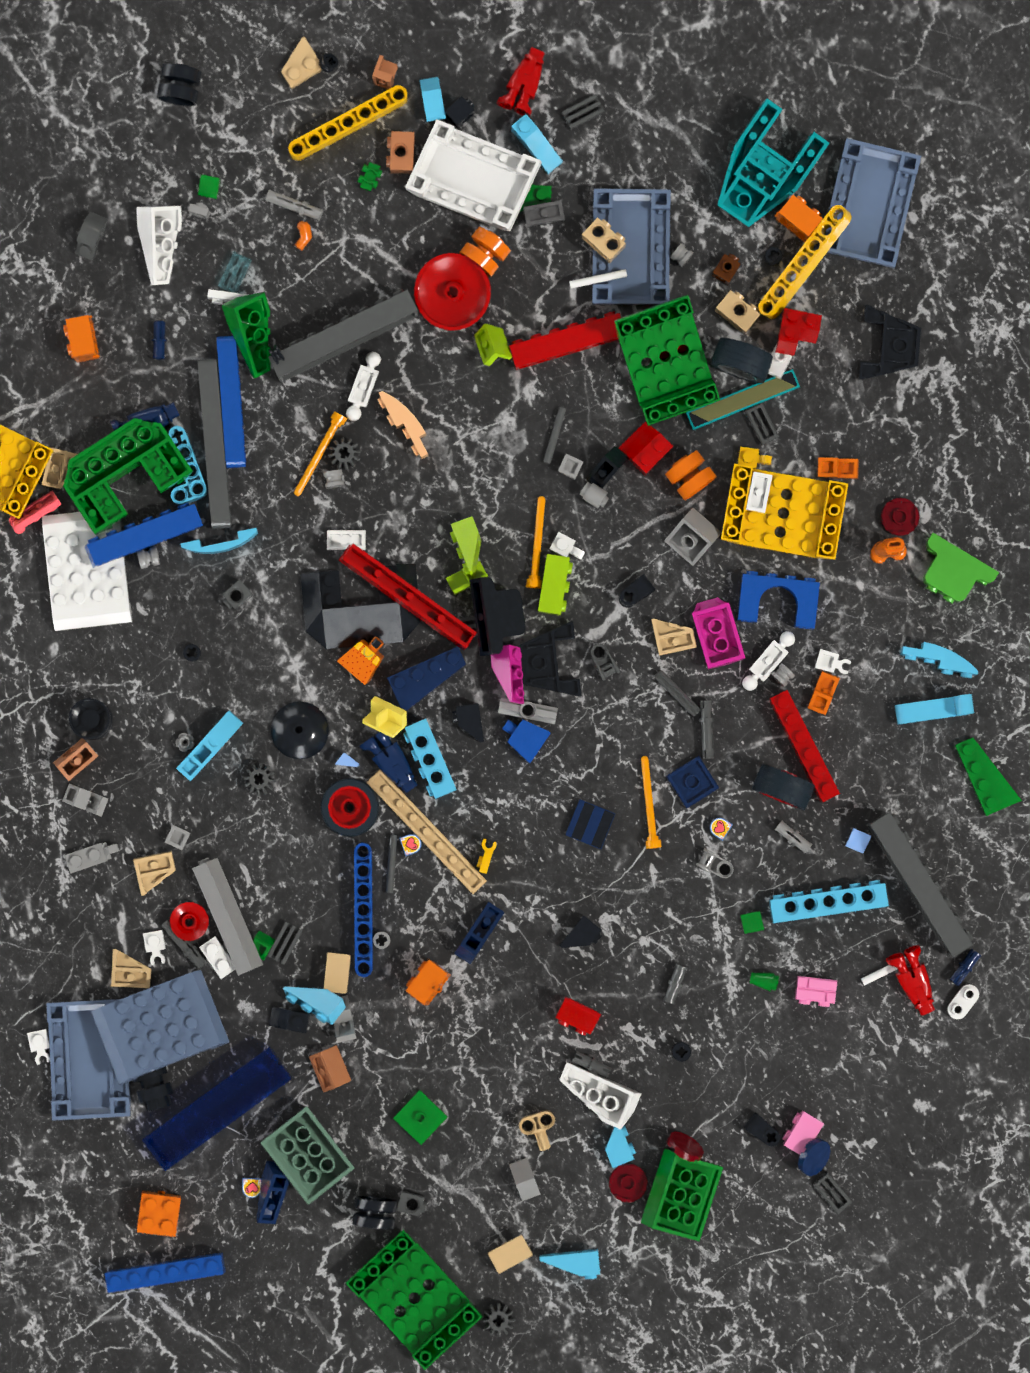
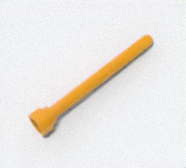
M334 411L330 417L332 419L330 423L332 424L295 488L294 494L296 496H300L338 427L340 428L341 425L345 424L347 418Z
M540 496L537 502L531 575L526 580V587L540 589L542 585V580H540L539 565L545 510V497Z
M642 756L641 767L649 833L646 849L661 848V840L656 835L649 760L647 756Z

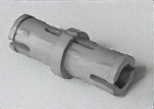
M783 820L774 829L784 836L789 844L793 843L803 853H806L812 846V843L802 837L798 830H793Z

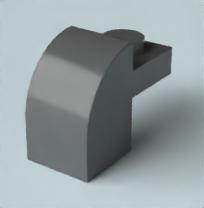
M93 212L88 214L77 237L78 244L75 254L92 261L94 260L99 241L105 234L108 218Z

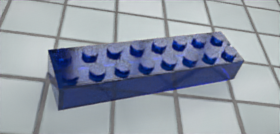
M271 1046L142 1139L164 1171L168 1170L293 1078L284 1064H278L280 1059Z

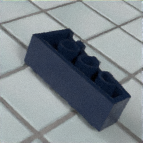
M455 647L388 677V681L400 708L408 711L465 667L466 663L459 647Z

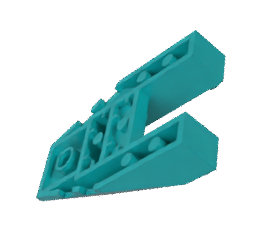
M768 98L762 102L734 145L717 206L747 227H750L795 193L829 145L828 141L813 132L790 162L761 142L783 110Z

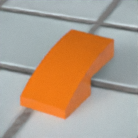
M818 457V477L858 479V459Z
M822 670L807 708L826 715L840 677Z

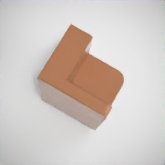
M380 55L372 75L373 84L388 90L392 88L398 69L397 64L384 60V56Z

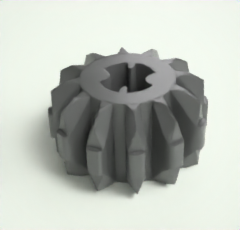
M342 437V444L335 440L334 444L337 447H329L331 451L335 452L328 454L329 458H335L331 461V464L335 465L339 462L337 465L339 470L343 464L345 470L349 469L348 464H351L353 468L356 467L353 460L359 462L360 458L355 455L361 454V450H355L358 444L354 443L351 446V438L345 443V439ZM344 449H346L349 457L345 456V458H342L340 452H344Z
M259 763V769L256 768L255 764H252L253 772L249 769L245 770L250 774V777L243 776L244 780H249L244 786L249 787L252 785L249 789L250 793L257 788V796H260V789L266 795L268 794L266 787L271 790L274 788L269 785V782H276V779H270V776L275 775V772L267 773L270 769L269 765L263 770V763ZM262 774L264 783L261 784L259 782V785H257L255 776Z
M497 1303V1309L490 1305L491 1312L484 1311V1314L488 1317L482 1318V1322L488 1323L484 1326V1329L492 1328L490 1335H493L495 1330L498 1337L501 1336L502 1330L507 1335L508 1330L506 1327L509 1329L514 1328L512 1324L508 1323L515 1322L514 1317H509L513 1314V1310L506 1312L508 1308L506 1304L503 1309H500V1303ZM497 1315H500L501 1319L504 1318L501 1324L493 1321V1319L497 1318Z

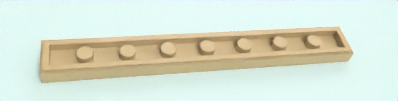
M381 770L367 781V784L472 894L487 882Z

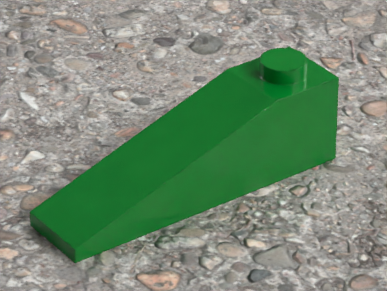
M261 292L236 297L222 304L226 322L253 378L271 370L268 358L270 356L268 351L270 349L268 346V335H270L268 317H270V308L265 293Z

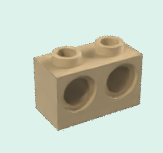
M597 217L583 232L582 239L608 263H611L625 248V238L619 232L614 233L610 229L611 225L606 220H600ZM595 229H601L603 235L596 237L592 232ZM613 241L618 247L610 250L607 247V243Z

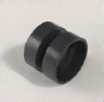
M162 64L160 79L168 83L158 85L157 99L179 106H196L198 91L191 87L200 85L202 72L184 64Z
M86 698L78 701L71 708L69 724L72 731L79 737L88 740H98L110 732L113 726V714L105 703L93 698Z

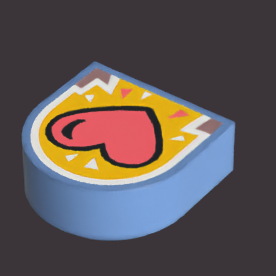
M716 818L710 824V831L715 837L723 841L733 824L723 818Z
M410 834L399 838L405 856L417 853L420 850L421 840L418 836Z
M243 1178L242 1191L244 1195L249 1198L259 1196L261 1178Z

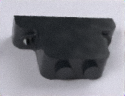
M490 577L469 579L480 656L499 654L503 649L502 640L504 637L522 635L525 632L526 621L521 594L517 589L495 590L494 582Z

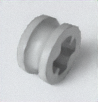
M378 932L374 935L373 943L376 948L384 949L389 946L390 936L386 932ZM379 935H384L383 937H387V941L384 942V946H380V943L377 944L376 939L379 938Z

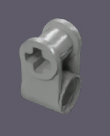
M704 848V854L699 863H696V866L720 878L730 877L734 871L733 865L719 855ZM710 856V859H709L707 865H705V862L707 861L708 857ZM722 864H727L730 867L728 875H722L719 872Z

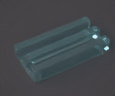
M234 251L218 287L228 292L237 293L252 259ZM236 258H238L239 260L234 268V271L227 283V286H225L224 283L231 271V268ZM245 261L246 263L234 289L230 288L242 262Z

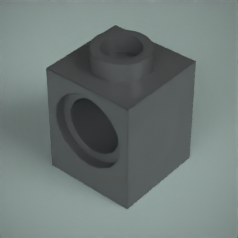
M240 579L222 594L225 597L223 602L229 609L233 607L235 610L239 609L254 596ZM233 592H241L242 597L239 601L232 600Z
M402 1190L396 1211L419 1217L420 1212H425L427 1204L426 1201H423L425 1196ZM415 1199L418 1202L417 1208L410 1209L407 1206V1201Z

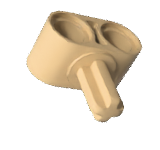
M543 1110L525 1116L519 1122V1129L523 1134H535L540 1151H545L551 1147L546 1130L554 1125V1114L551 1111ZM544 1114H548L552 1118L551 1123L548 1125L543 1124L540 1120ZM526 1120L533 1123V1128L529 1131L524 1130L522 1127V1123Z

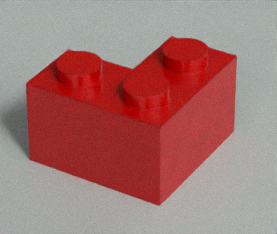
M784 308L775 352L794 356L798 340L816 344L822 315Z

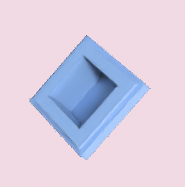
M343 753L335 763V765L359 767V763L346 753Z
M853 828L845 846L863 854L872 836Z

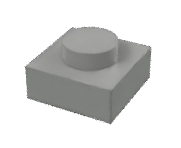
M190 203L188 209L190 215L208 220L210 215L206 205Z
M566 454L558 472L575 480L583 461Z
M172 825L165 843L183 851L191 833Z

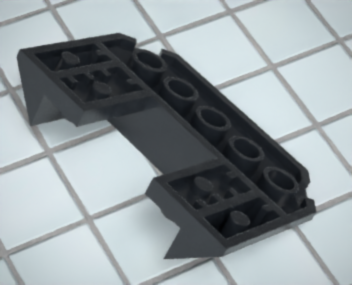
M416 564L386 566L418 590ZM339 570L315 571L301 574L305 631L326 649L354 647L363 639L370 643L375 636L381 639L384 644L402 643L421 622L418 617L380 590V604L342 607Z

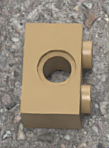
M730 290L716 307L715 311L745 335L759 318V309L752 303L748 305L739 292H732ZM734 308H743L744 314L740 316L736 315L734 313Z

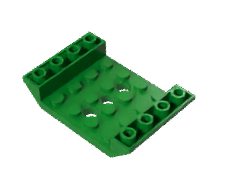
M688 295L614 320L616 333L631 381L648 426L720 400L692 315L694 312ZM680 345H687V350L684 353L678 352ZM668 351L669 356L667 359L662 360L659 358L661 352ZM644 358H651V363L648 366L641 365V361Z
M404 1230L346 1282L358 1298L361 1297L412 1353V1357L424 1370L483 1317L470 1299L419 1243ZM426 1279L433 1280L434 1288L431 1290L425 1289L423 1282ZM413 1292L420 1295V1300L417 1303H412L409 1300V1295ZM403 1306L406 1309L405 1315L397 1316L395 1308Z

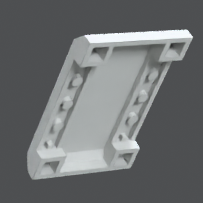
M436 120L405 189L415 196L500 230L511 231L542 162L524 153L523 155L457 130L450 124Z
M80 512L42 517L52 618L55 631L132 622L125 558L121 557L93 568L84 547L86 544H89V539L99 536V539L107 537L106 533L116 529L117 532H121V519L112 525V529L95 535Z

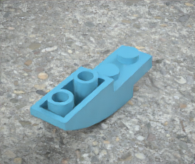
M927 642L921 644V649L901 647L900 655L905 656L904 659L916 661V658L924 659V663L935 664V661H938L937 669L942 670V674L953 675V672L961 673L960 677L972 678V675L978 674V670L971 663L944 647Z
M229 710L176 769L191 781L240 728L243 722Z

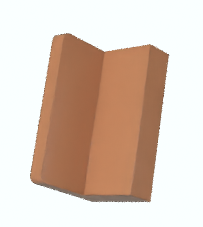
M336 1045L309 1056L323 1093L351 1081Z

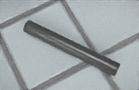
M559 407L543 460L546 464H551L566 409L563 407Z
M397 835L389 836L386 893H393Z

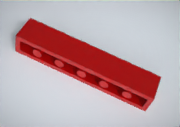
M615 311L609 312L600 319L592 317L586 319V323L580 325L578 322L569 324L567 329L560 330V328L550 330L547 335L542 336L539 333L530 336L531 339L523 341V339L513 341L509 348L515 370L619 340L614 320L621 318L620 313L615 314Z
M788 690L768 699L810 783L815 785L814 790L820 802H825L839 795L840 792Z

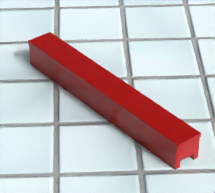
M354 543L349 544L338 561L463 651L477 634L472 628Z

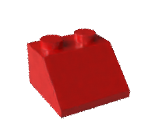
M645 421L619 449L646 476L673 449V445L651 425L648 426Z
M565 996L555 1018L559 1019L557 1023L567 1028L570 1024L576 1027V1032L585 1036L586 1033L591 1035L601 1013Z

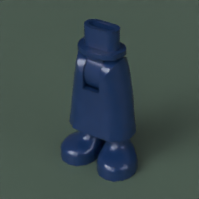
M172 402L166 406L162 404L161 406L147 408L127 415L128 420L126 421L112 420L110 423L114 431L134 418L161 423L165 427L170 422H173L172 419L180 415Z
M378 732L375 736L384 746V750H381L373 736L359 747L363 751H371L375 755L372 758L374 763L398 788L401 787L406 794L418 785L414 780L415 776L397 741L392 743L390 736Z

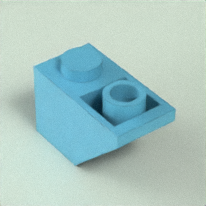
M625 1125L622 1129L613 1127L605 1147L612 1168L634 1160L633 1154H636L633 1144H628L625 1138L628 1136Z

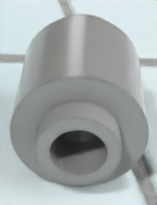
M587 482L579 494L583 497V500L597 509L600 506L604 507L609 500V497H607L608 492L594 483Z

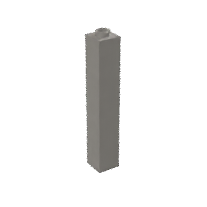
M208 857L199 861V866L192 868L238 976L262 966V960L218 858L210 860Z

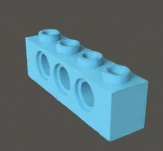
M423 719L405 727L406 732L403 735L407 744L411 742L414 750H411L414 760H419L421 768H418L422 779L426 778L429 783L426 788L430 797L434 796L437 799L456 791L457 789L427 720ZM422 736L427 739V744L424 747L416 745L418 737ZM431 754L434 756L435 761L432 765L424 763L425 755ZM434 772L442 774V780L439 783H434L431 780V775Z

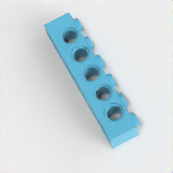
M880 880L868 881L869 885L861 886V883L849 884L850 888L842 889V886L830 887L831 891L823 892L822 888L811 890V894L804 895L803 891L794 892L792 897L786 898L784 894L773 895V899L769 900L772 923L887 907L889 904L886 884L880 883ZM865 890L871 892L872 896L869 901L862 899V892ZM845 893L852 895V902L849 904H845L842 900ZM828 895L833 898V904L830 907H826L823 903V899ZM808 898L814 901V907L810 910L804 907V902ZM792 901L795 904V909L789 913L785 910V904Z

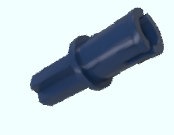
M164 321L154 322V339H152L153 359L157 360L165 359V342L167 340L165 339Z
M971 949L962 963L959 962L960 966L952 975L950 981L959 986L967 974L972 972L971 969L981 955Z

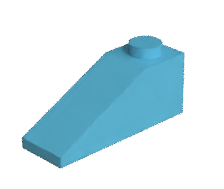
M527 114L511 126V131L534 158L541 160V167L547 174L563 162Z
M598 1249L540 1255V1261L578 1276H585V1279L597 1278L596 1275H600Z

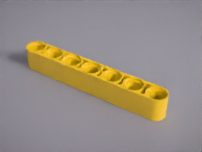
M394 86L293 140L288 148L290 156L294 160H302L406 104L408 99L406 89L403 86ZM401 92L404 94V97L401 100H396L394 94ZM384 101L387 103V106L384 109H379L377 107L378 102ZM363 110H368L370 115L367 118H362L360 113ZM346 119H351L353 125L345 127L343 122ZM334 128L337 132L334 136H328L326 134L327 130ZM317 137L320 141L317 145H311L309 143L310 139ZM300 146L303 150L300 154H294L292 152L293 148Z
M841 205L833 206L760 301L758 309L762 315L769 319L777 318L850 223L851 213ZM843 212V217L837 220L838 214ZM831 227V233L825 235L826 230ZM820 243L819 248L814 251L815 244ZM808 258L807 264L802 266V261ZM796 274L795 280L790 282V277ZM784 289V294L778 297L779 291ZM772 305V310L767 313V307Z

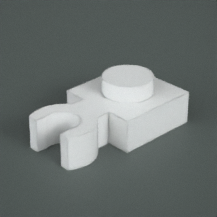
M820 649L815 668L834 673L836 668L840 673L848 674V671L842 669V664H851V661L848 659L839 661V654Z
M163 930L143 933L146 953L152 952L150 958L151 965H155V957H160L162 964L165 963V956L161 953V950L166 949Z
M47 1029L27 1033L31 1052L37 1051L35 1057L36 1064H41V1056L46 1057L47 1063L50 1062V1054L46 1052V1049L50 1048Z

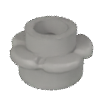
M181 733L176 739L175 744L179 747L180 751L187 752V750H191L194 747V737L191 734Z

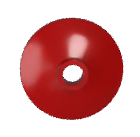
M193 902L178 905L170 916L172 932L178 938L185 941L199 939L208 928L209 919L205 909ZM187 919H190L192 921L191 926H187L185 924V921Z

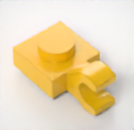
M740 447L738 464L752 466L753 469H757V464L771 465L772 456L759 455V449Z
M486 839L482 841V848L485 853L483 857L479 856L477 867L480 868L479 872L487 874L493 851L496 848V842L493 843L491 848H487L485 846Z

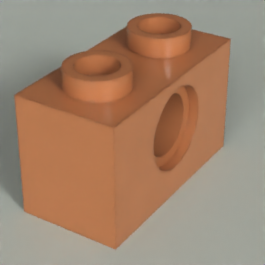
M391 131V137H387V148L391 149L390 156H387L386 167L390 168V173H412L414 169V132ZM397 149H404L406 151L405 155L402 157L395 154Z
M81 738L56 759L53 764L70 781L95 760L98 755Z

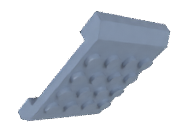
M846 138L829 211L833 206L841 205L851 213V221L827 253L895 268L915 178L920 164V155ZM843 212L838 214L837 220L843 217ZM831 227L826 230L825 235L831 233Z
M594 189L593 222L597 217L600 220H606L611 225L610 229L614 233L619 232L625 238L626 246L611 263H608L593 249L592 276L626 269L627 277L592 284L593 305H659L670 301L671 190ZM595 229L593 230V235L600 237L603 235V231ZM613 241L607 243V247L610 250L618 247Z
M201 970L143 990L91 1012L119 1085L203 1051L212 1050L229 1043Z
M120 999L46 1003L47 1023L49 1025L52 1121L131 1116L130 1081L119 1085L91 1014L92 1011Z

